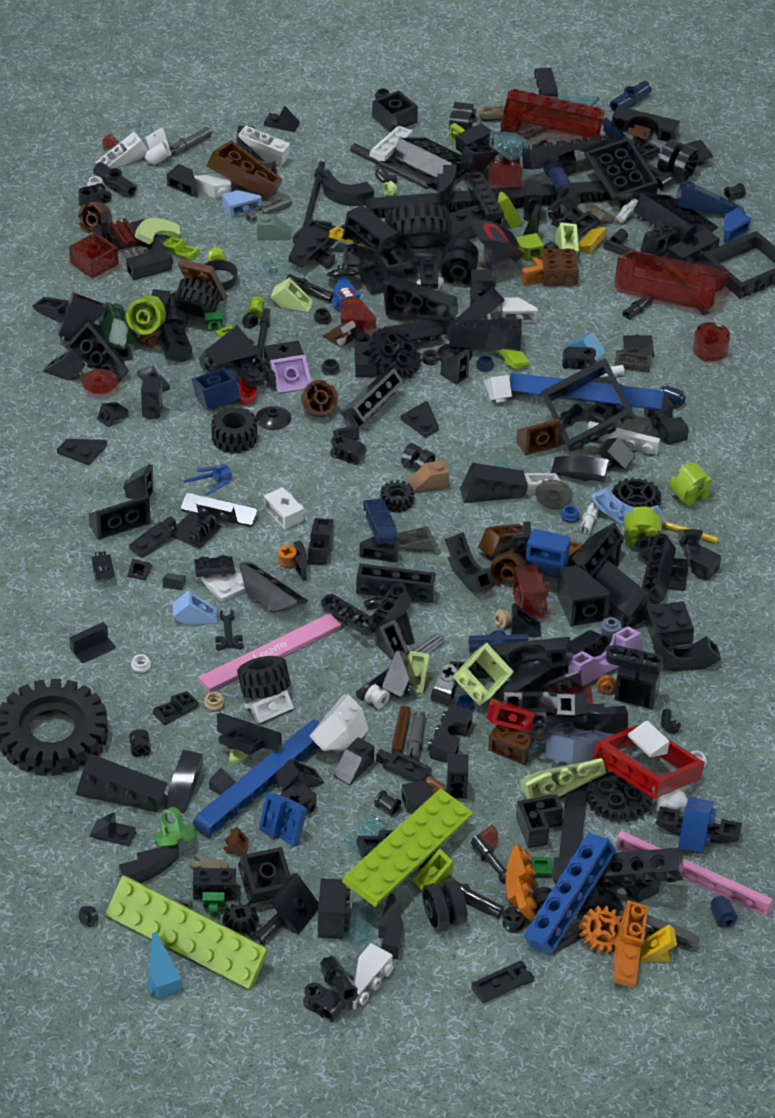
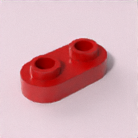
M240 379L238 387L241 399L237 401L241 405H251L256 399L257 386L247 388L242 379Z

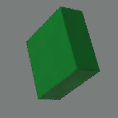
M531 857L530 863L536 872L534 877L552 878V858Z

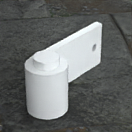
M163 127L146 137L149 150L146 151L145 158L149 164L155 166L172 155Z

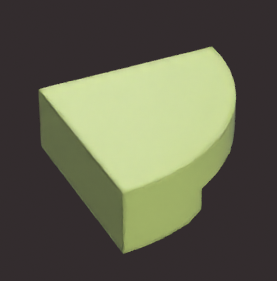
M230 749L229 765L241 763L249 755L236 749Z

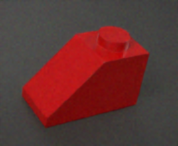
M491 699L486 719L493 724L530 732L535 712L508 702Z

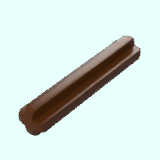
M409 706L400 707L391 752L396 753V751L402 753L410 717Z

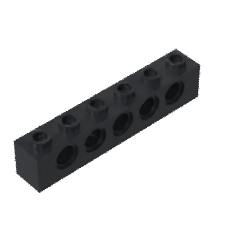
M679 847L617 852L613 855L596 884L604 888H611L617 885L633 886L634 884L642 883L651 885L656 882L674 883L683 880L682 853ZM573 856L554 858L553 881L555 885Z

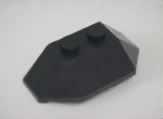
M612 523L590 536L572 557L575 565H578L594 579L606 562L610 561L616 567L619 565L621 544H623L624 537L616 523Z
M253 562L240 563L246 593L251 595L254 601L264 604L267 610L276 613L277 611H286L308 602V599L274 578Z

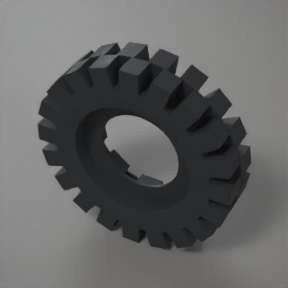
M44 679L34 681L35 690H32L26 684L19 687V695L12 692L6 697L7 703L2 702L0 706V750L3 756L7 755V760L11 764L16 765L19 763V769L29 772L34 767L36 775L45 776L47 768H51L52 776L63 775L62 767H66L69 773L79 770V762L85 766L90 754L99 756L103 751V745H106L108 739L107 710L105 705L101 703V698L97 693L91 695V689L85 685L78 689L77 682L67 680L65 686L62 687L61 679H51L50 687H46ZM51 711H59V713L69 715L75 723L74 730L70 736L61 741H41L34 737L30 731V724L37 715L48 714Z

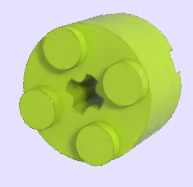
M144 295L130 304L126 312V321L129 327L139 334L154 332L164 323L166 318L164 304L158 297Z
M695 462L682 466L678 470L679 475L677 477L673 476L670 480V489L688 507L693 505L696 499L700 497L701 499L707 498L711 493L709 489L713 483V479Z
M650 507L633 508V512L625 514L624 540L627 542L628 547H635L636 542L641 537L662 534V516L660 513H655L654 509Z

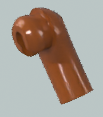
M431 776L427 777L426 783L429 788H432L433 795L440 788L446 792L444 784Z

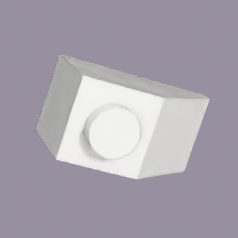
M219 173L194 176L196 191L213 198H222V194L231 192L230 179Z
M519 297L504 298L505 301L500 307L501 318L522 319V323H537L538 308Z
M509 375L491 377L484 380L491 400H496V403L506 402L507 398L512 397Z

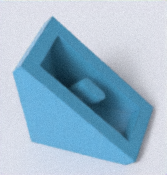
M593 331L577 337L567 346L594 348L596 350L595 362L606 354L605 349Z

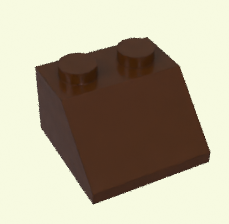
M555 419L517 429L516 443L524 455L559 447L561 420Z

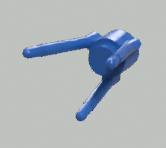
M225 464L196 469L197 472H213L185 479L184 482L213 476L214 480L220 481V483L206 493L208 496L223 485L228 484V479L232 478V472L229 466Z

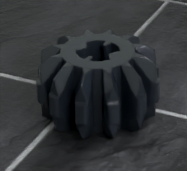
M240 901L238 905L231 903L230 908H225L222 923L241 935L245 933L250 937L251 931H256L259 916L255 907H251L249 903L242 905Z

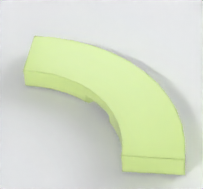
M149 218L138 226L135 237L147 244H151L156 233L178 238L180 236V227L178 224L165 219Z

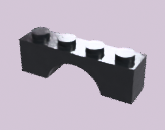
M620 106L616 108L611 121L623 132H628L629 127L634 129L635 124L649 128L656 134L658 140L668 142L670 139L675 140L680 127L679 120Z
M570 637L494 644L492 648L512 671L523 664L535 661L545 662L549 664L550 668L569 666L574 656Z
M504 692L505 702L535 713H557L560 715L587 713V693Z

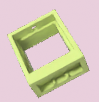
M485 643L472 654L452 677L480 706L492 697L513 671L488 643ZM475 661L495 680L487 690L468 670Z

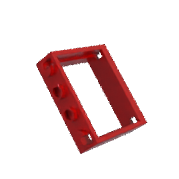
M639 725L597 741L593 759L602 758L606 768L653 799L700 780L705 765L704 761L668 739L667 754L660 755V757L679 769L661 777L620 751L635 744L628 737V734Z

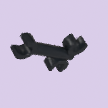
M220 610L219 617L224 623L225 637H215V643H222L216 644V650L222 651L225 648L244 649L243 643H237L243 641V635H236L234 637L232 635L231 621L234 619V611L230 610V615L226 616L223 614V610Z

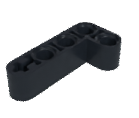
M666 534L644 536L638 539L635 544L641 556L648 561L642 588L648 592V599L653 604L662 602L666 597L676 553L675 546Z

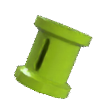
M258 296L252 297L249 300L250 307L247 313H252L253 311L260 319L263 315L264 300Z

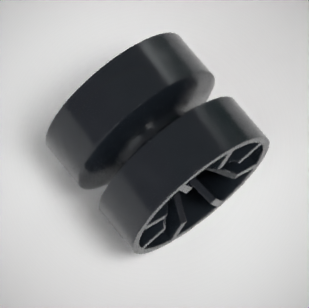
M670 139L660 153L657 168L663 173L669 171L673 174L674 178L686 182L693 175L697 167L699 150L688 145L684 146L683 143Z
M454 239L444 246L440 273L446 282L454 283V279H463L462 284H469L471 282V270H477L479 251L476 245L466 239Z

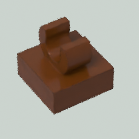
M238 827L231 829L230 836L225 838V842L229 845L223 849L226 853L232 854L235 852L238 856L247 854L249 839Z

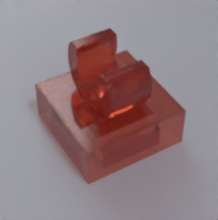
M157 328L150 334H141L137 341L141 345L146 343L147 348L151 349L153 348L151 341L157 345L160 344L157 338L160 330Z

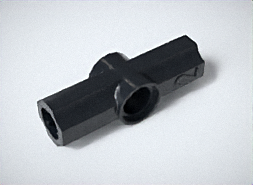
M101 161L93 168V174L101 177L103 181L108 183L110 189L118 190L129 198L134 196L137 191V185L122 176L120 169L110 168Z
M332 955L327 958L324 957L320 964L321 971L325 976V983L333 987L343 1002L355 1001L359 995L353 975L345 971L336 957Z

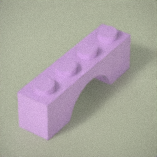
M629 626L614 633L609 645H618L643 651L641 633ZM581 651L573 656L568 670L569 673L581 670L582 673L570 679L584 686L619 666L609 664L606 661V651L598 657H592Z

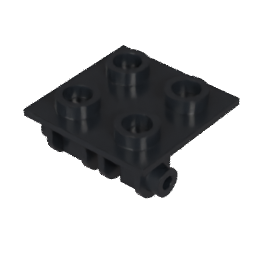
M191 511L177 524V528L172 531L171 535L200 549L222 526L216 524L217 517L214 514H208L204 518Z

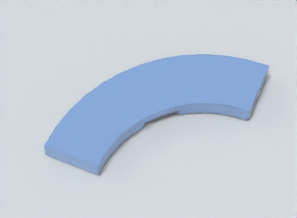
M608 487L590 495L593 502L604 514H607L623 525L625 514L633 512V507L617 499ZM659 506L650 507L654 509L655 513L661 514L662 524H665L666 520Z

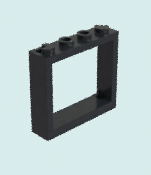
M755 231L703 253L701 266L740 299L750 296L756 291H762L770 285H775V268L741 282L720 263L754 248L759 249L775 263V246Z
M606 358L540 392L553 419H560L552 401L606 373L608 374L625 411L571 439L561 422L560 433L570 452L578 448L582 449L584 445L596 442L601 436L611 434L617 428L629 425L628 422L636 419Z

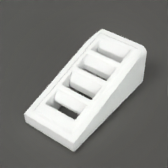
M524 473L528 485L524 492L525 495L562 487V483L556 473Z

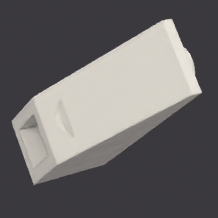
M245 126L238 134V137L249 147H252V150L265 162L271 163L276 161V165L281 167L287 160L290 143Z
M133 132L95 163L97 164L101 161L110 168H116L141 160L145 157L148 148L138 135Z
M372 943L358 958L355 985L358 988L357 993L359 996L353 1001L352 1009L354 1010L360 1004L364 1005L367 1002L369 993L379 988L382 978L384 976L388 977L394 967L392 965L393 955Z

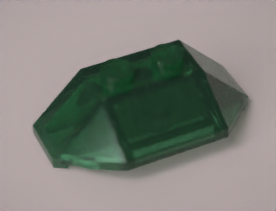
M106 302V312L98 318L106 343L124 350L127 346L139 342L140 338L137 331L132 330L126 321V311L117 303Z

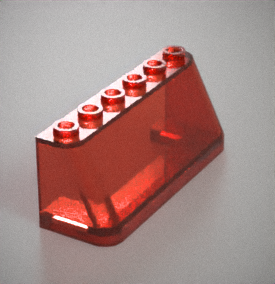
M512 89L507 94L500 129L516 132L518 122L582 136L581 141L585 140V137H595L597 139L601 132L605 113L599 107Z
M630 250L618 257L614 286L621 293L640 297L648 294L651 296L649 299L652 298L696 309L709 310L715 305L728 280L729 270Z

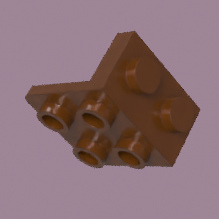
M549 248L541 250L543 286H572L578 284L579 269L575 249Z

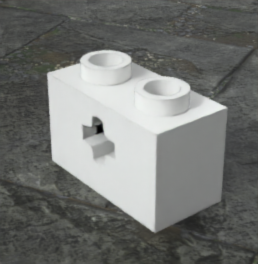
M283 487L264 495V509L284 529L304 521V507Z

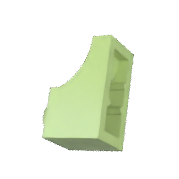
M560 223L555 234L556 245L560 249H575L576 256L579 252L577 224Z

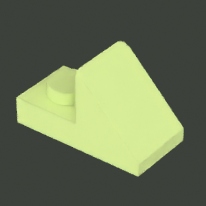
M410 651L409 660L416 677L414 692L423 694L429 674L427 670L430 654Z

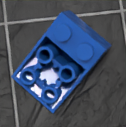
M534 528L527 543L526 559L529 572L558 579L559 568L568 567L571 537Z

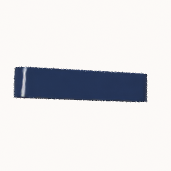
M383 498L364 500L365 517L377 544L397 543V528Z

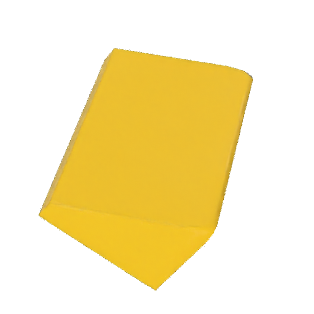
M607 228L591 229L579 242V250L591 254L606 237Z

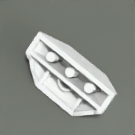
M349 694L343 695L310 734V737L323 751H345L357 737L362 739L369 730L363 709Z

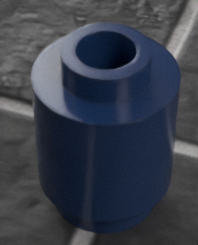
M668 385L660 388L661 391H664V394H667L674 405L673 407L678 408L679 405L682 406L686 399L684 391Z
M717 896L711 901L710 910L718 926L726 928L733 926L738 916L730 900L724 896Z

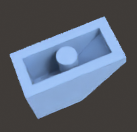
M239 190L222 194V207L230 218L244 215L261 205L260 195Z
M187 591L172 603L173 617L185 625L218 623L217 609L190 591Z

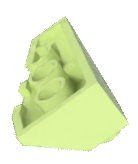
M600 758L537 771L519 780L522 792L527 799L557 794L560 797L605 774L606 770L604 761Z

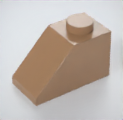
M444 460L426 463L408 479V483L414 488V493L449 487V470Z

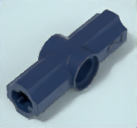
M645 80L635 86H627L624 88L623 94L610 101L609 106L613 112H615L618 106L624 108L635 106L638 100L651 93L652 87Z
M495 630L490 635L469 636V652H475L485 643H488L493 648L494 644L529 641L528 634L506 635L502 630Z

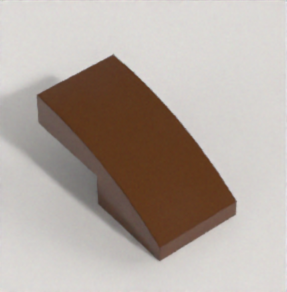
M636 124L634 129L629 127L627 132L629 135L642 139H649L654 133L651 129Z

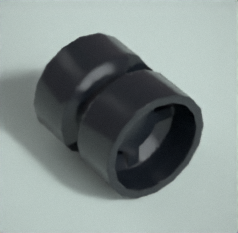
M410 443L402 454L401 464L418 471L426 463L435 462L436 455L426 449L423 450L418 445Z

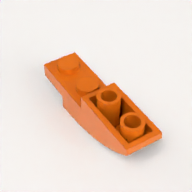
M516 844L512 849L507 865L506 892L508 900L515 907H518L531 922L537 915L535 911L537 905L531 896L533 893L531 887L536 885L534 878L536 872L530 863L532 858L529 852Z
M629 900L626 902L612 967L614 968L613 982L633 988L637 980L640 948L644 943L648 906Z

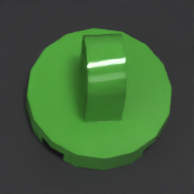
M170 807L161 813L162 831L153 835L155 844L158 846L175 845L177 841L183 839L185 842L194 839L196 832L194 826H184L181 812L177 808ZM168 812L174 815V823L168 820Z

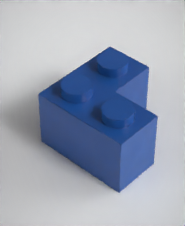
M689 796L678 847L680 849L703 853L705 846L709 847L711 835L707 834L708 827L713 826L717 810L713 808L714 801Z

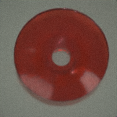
M106 369L92 370L82 378L83 388L92 394L109 393L118 385L117 375Z

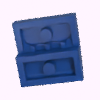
M268 792L264 801L259 830L272 839L280 837L291 846H297L300 843L307 808L291 799Z

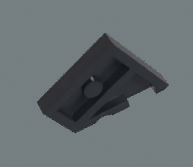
M66 439L57 449V454L89 466L107 446V440Z

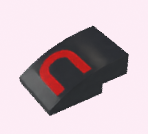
M471 219L469 221L480 242L500 259L506 254L514 262H517L526 254L514 234L507 228L486 220Z

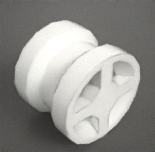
M374 684L366 692L365 701L369 704L373 703L375 708L381 709L388 702L390 694L386 690L382 691L378 685Z

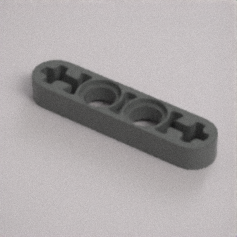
M647 914L646 924L652 928L646 925V933L651 936L669 924L675 930L676 946L689 952L695 951L699 943V938L695 933Z

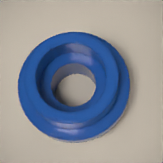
M567 505L561 511V518L566 522H575L579 519L580 513L577 507L573 505Z

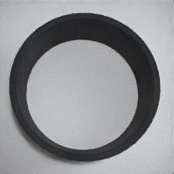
M211 260L204 264L212 266L214 270L227 271L234 276L226 282H221L224 290H228L235 285L238 269L233 263L226 260Z

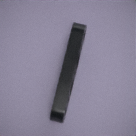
M328 594L322 598L321 606L334 618L362 635L367 636L375 632L377 624L368 614L334 594ZM346 608L345 612L339 614L340 610ZM359 615L356 620L351 621L354 616Z

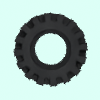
M392 480L390 484L386 482L385 486L381 487L380 498H383L388 510L392 509V512H395V510L402 512V509L407 511L414 504L413 486L411 487V484H406V481L399 483V480H396L394 483ZM392 495H402L403 497L395 498Z

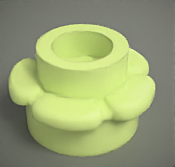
M394 182L384 183V195H395L397 186Z

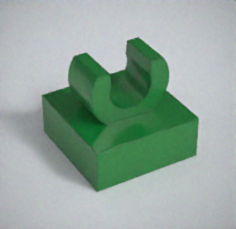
M205 313L204 323L208 324L207 329L211 331L213 324L217 325L218 330L221 329L223 313Z
M203 892V907H209V916H218V907H225L224 892Z

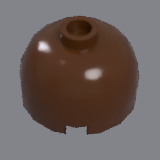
M94 201L84 204L80 208L78 218L80 217L81 223H79V226L83 232L90 234L92 232L91 228L101 225V212H108V229L111 227L113 216L108 206L102 202Z
M325 380L310 382L301 394V404L304 410L315 417L330 414L338 403V393L335 387L326 383Z
M515 552L499 554L490 566L496 586L501 587V584L505 585L502 579L506 581L516 579V582L510 585V587H514L512 590L520 589L525 584L529 573L527 562L520 554Z

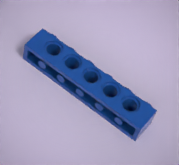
M588 832L584 840H582L578 850L570 859L568 866L563 874L560 875L558 882L548 894L546 901L541 909L538 910L536 917L523 936L531 947L550 955L553 954L616 852L615 847L608 838Z

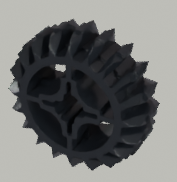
M631 477L628 480L625 478L624 481H619L617 485H614L612 494L617 499L633 508L654 507L656 505L660 507L661 491L658 490V486H654L653 482H648L647 479L641 480L640 477L638 479Z

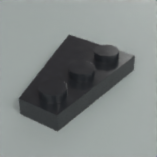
M305 224L289 254L288 262L301 268L305 267L333 242V238Z

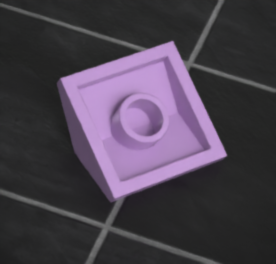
M305 354L270 360V367L276 376L274 385L278 393L302 390L307 386L306 384L312 382Z

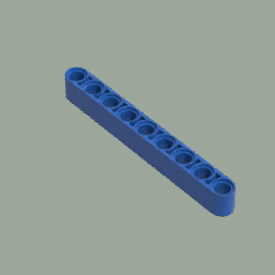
M511 373L509 381L511 392L516 391L520 394L542 396L541 391L564 379ZM588 382L560 397V399L623 406L613 384ZM620 385L630 407L661 410L664 391Z
M316 719L311 720L282 744L281 752L273 751L201 810L194 818L193 826L208 837H212L211 834L223 828L229 819L235 818L240 814V810L247 808L254 802L257 796L260 797L268 790L269 786L277 783L274 776L289 759L302 762L310 756V752L316 751L319 748L310 737V734L320 722Z

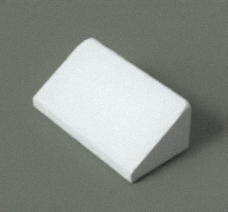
M649 721L643 722L628 734V737L650 758L664 755L668 752L669 740Z

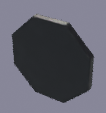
M577 670L542 685V688L556 684L559 692H563L560 682L563 683L566 680L568 687L572 688L570 678L582 673V671Z

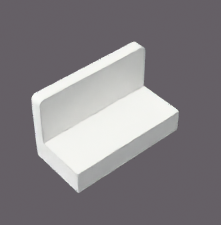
M287 690L272 697L256 699L244 704L245 709H251L257 723H261L294 708Z

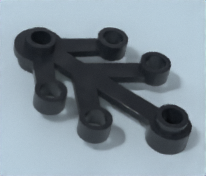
M546 713L548 717L546 724L544 717L537 715L533 718L530 737L536 741H543L552 733L563 731L564 734L573 733L575 726L571 721L576 720L578 724L588 721L587 713L579 715Z

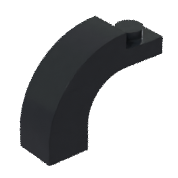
M329 169L322 171L321 184L323 194L331 201L346 206L365 205L369 198L374 197V189L367 181L353 185L339 182Z
M464 532L445 538L450 554L447 557L456 576L469 591L480 593L495 586L490 568H482L474 560Z
M659 633L652 636L653 650L656 654L663 657V667L669 670L705 669L721 660L718 645L707 636L688 646L673 645Z

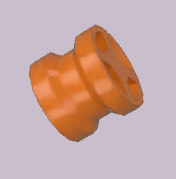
M291 545L281 546L278 549V564L284 568L293 567L295 565V556L297 555L296 548Z

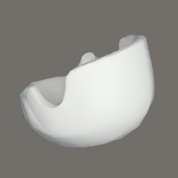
M677 789L655 799L654 806L658 812L660 806L681 810L680 812L683 813L688 800L685 793L681 789Z

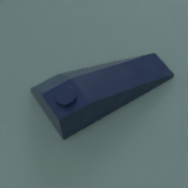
M693 182L681 183L676 193L678 207L724 214L737 208L746 214L743 207L695 185Z

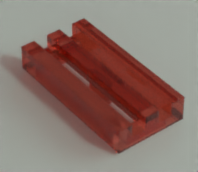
M126 218L123 219V222L118 220L116 224L114 222L110 223V228L123 247L139 243V239L135 237L136 232Z

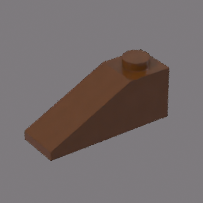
M518 523L486 527L478 548L484 551V554L488 557L508 552L513 548L512 536L520 535L519 529L522 530L523 526Z

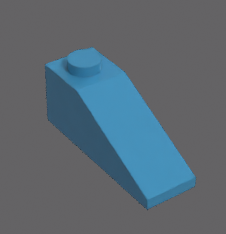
M157 932L152 933L147 987L150 994H155L159 1000L181 992L182 979Z

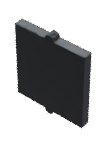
M623 335L625 357H654L652 335Z

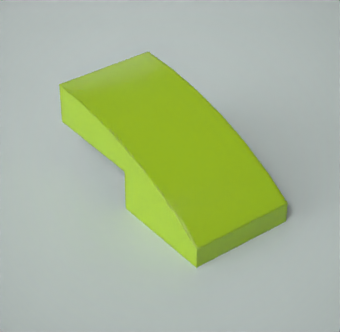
M170 237L163 243L168 253L184 260L193 261L201 254L199 248L187 246L185 239Z

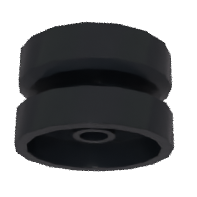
M455 878L442 880L440 886L437 883L423 886L422 899L424 909L435 931L447 929L450 923L454 926L466 923L468 916L467 906L461 887Z

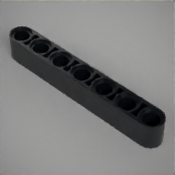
M588 630L571 641L574 655L583 651L592 657H596L607 648L608 638L593 630ZM539 661L501 685L495 693V698L505 702L504 692L543 691L546 688H542V685L569 674L568 666L550 668L549 664Z

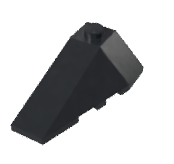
M88 321L65 346L68 351L73 349L81 360L88 363L87 367L91 369L97 368L102 376L114 383L120 382L129 372L111 339L98 324Z

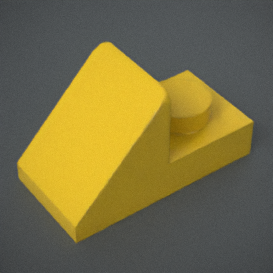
M668 924L646 938L640 948L639 962L670 961L668 950L677 945L674 927Z

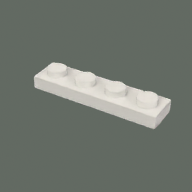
M397 126L370 150V157L378 161L387 160L394 153L398 139L412 137L413 130Z
M589 421L587 430L599 423ZM619 428L611 434L601 436L598 440L603 442L606 439L619 438L630 450L653 455L658 454L660 438Z

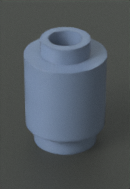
M606 618L601 624V634L608 638V645H610L613 634L621 630V623L615 618Z

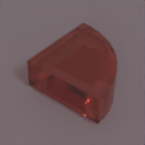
M108 134L102 140L104 151L112 149L119 144L112 134Z
M490 825L480 834L486 843L495 849L498 842V832L493 825Z

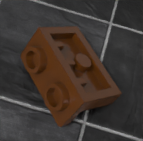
M496 725L489 735L488 751L525 765L528 761L529 747L534 740L531 739L530 735L514 728Z

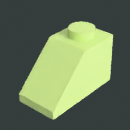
M290 278L275 286L270 297L281 308L309 312L313 302Z

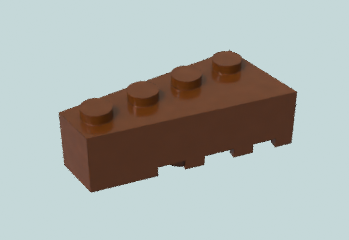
M232 140L214 150L206 167L266 200L276 194L283 180Z

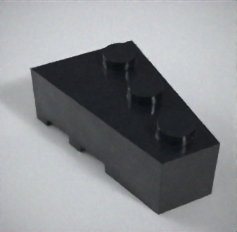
M472 462L460 486L463 503L522 498L528 485L523 470Z

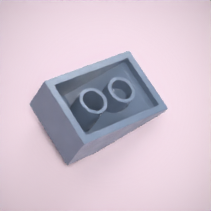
M592 730L574 731L570 734H564L563 732L549 734L546 739L545 757L554 759V763H567V765L591 761L597 741L613 734Z

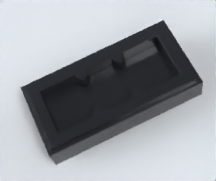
M153 365L137 370V375L142 381L145 377L162 379V392L170 390V385Z

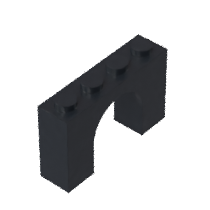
M145 219L109 228L106 235L107 243L113 251L130 246H143L149 249L144 254L126 258L127 272L133 281L172 270V255L168 254L165 245L161 244L157 234L154 235L151 244H147L135 237L138 226Z

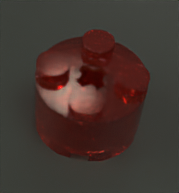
M714 322L700 324L694 334V354L704 362L719 361L726 358L729 349L730 331L724 325L720 327Z

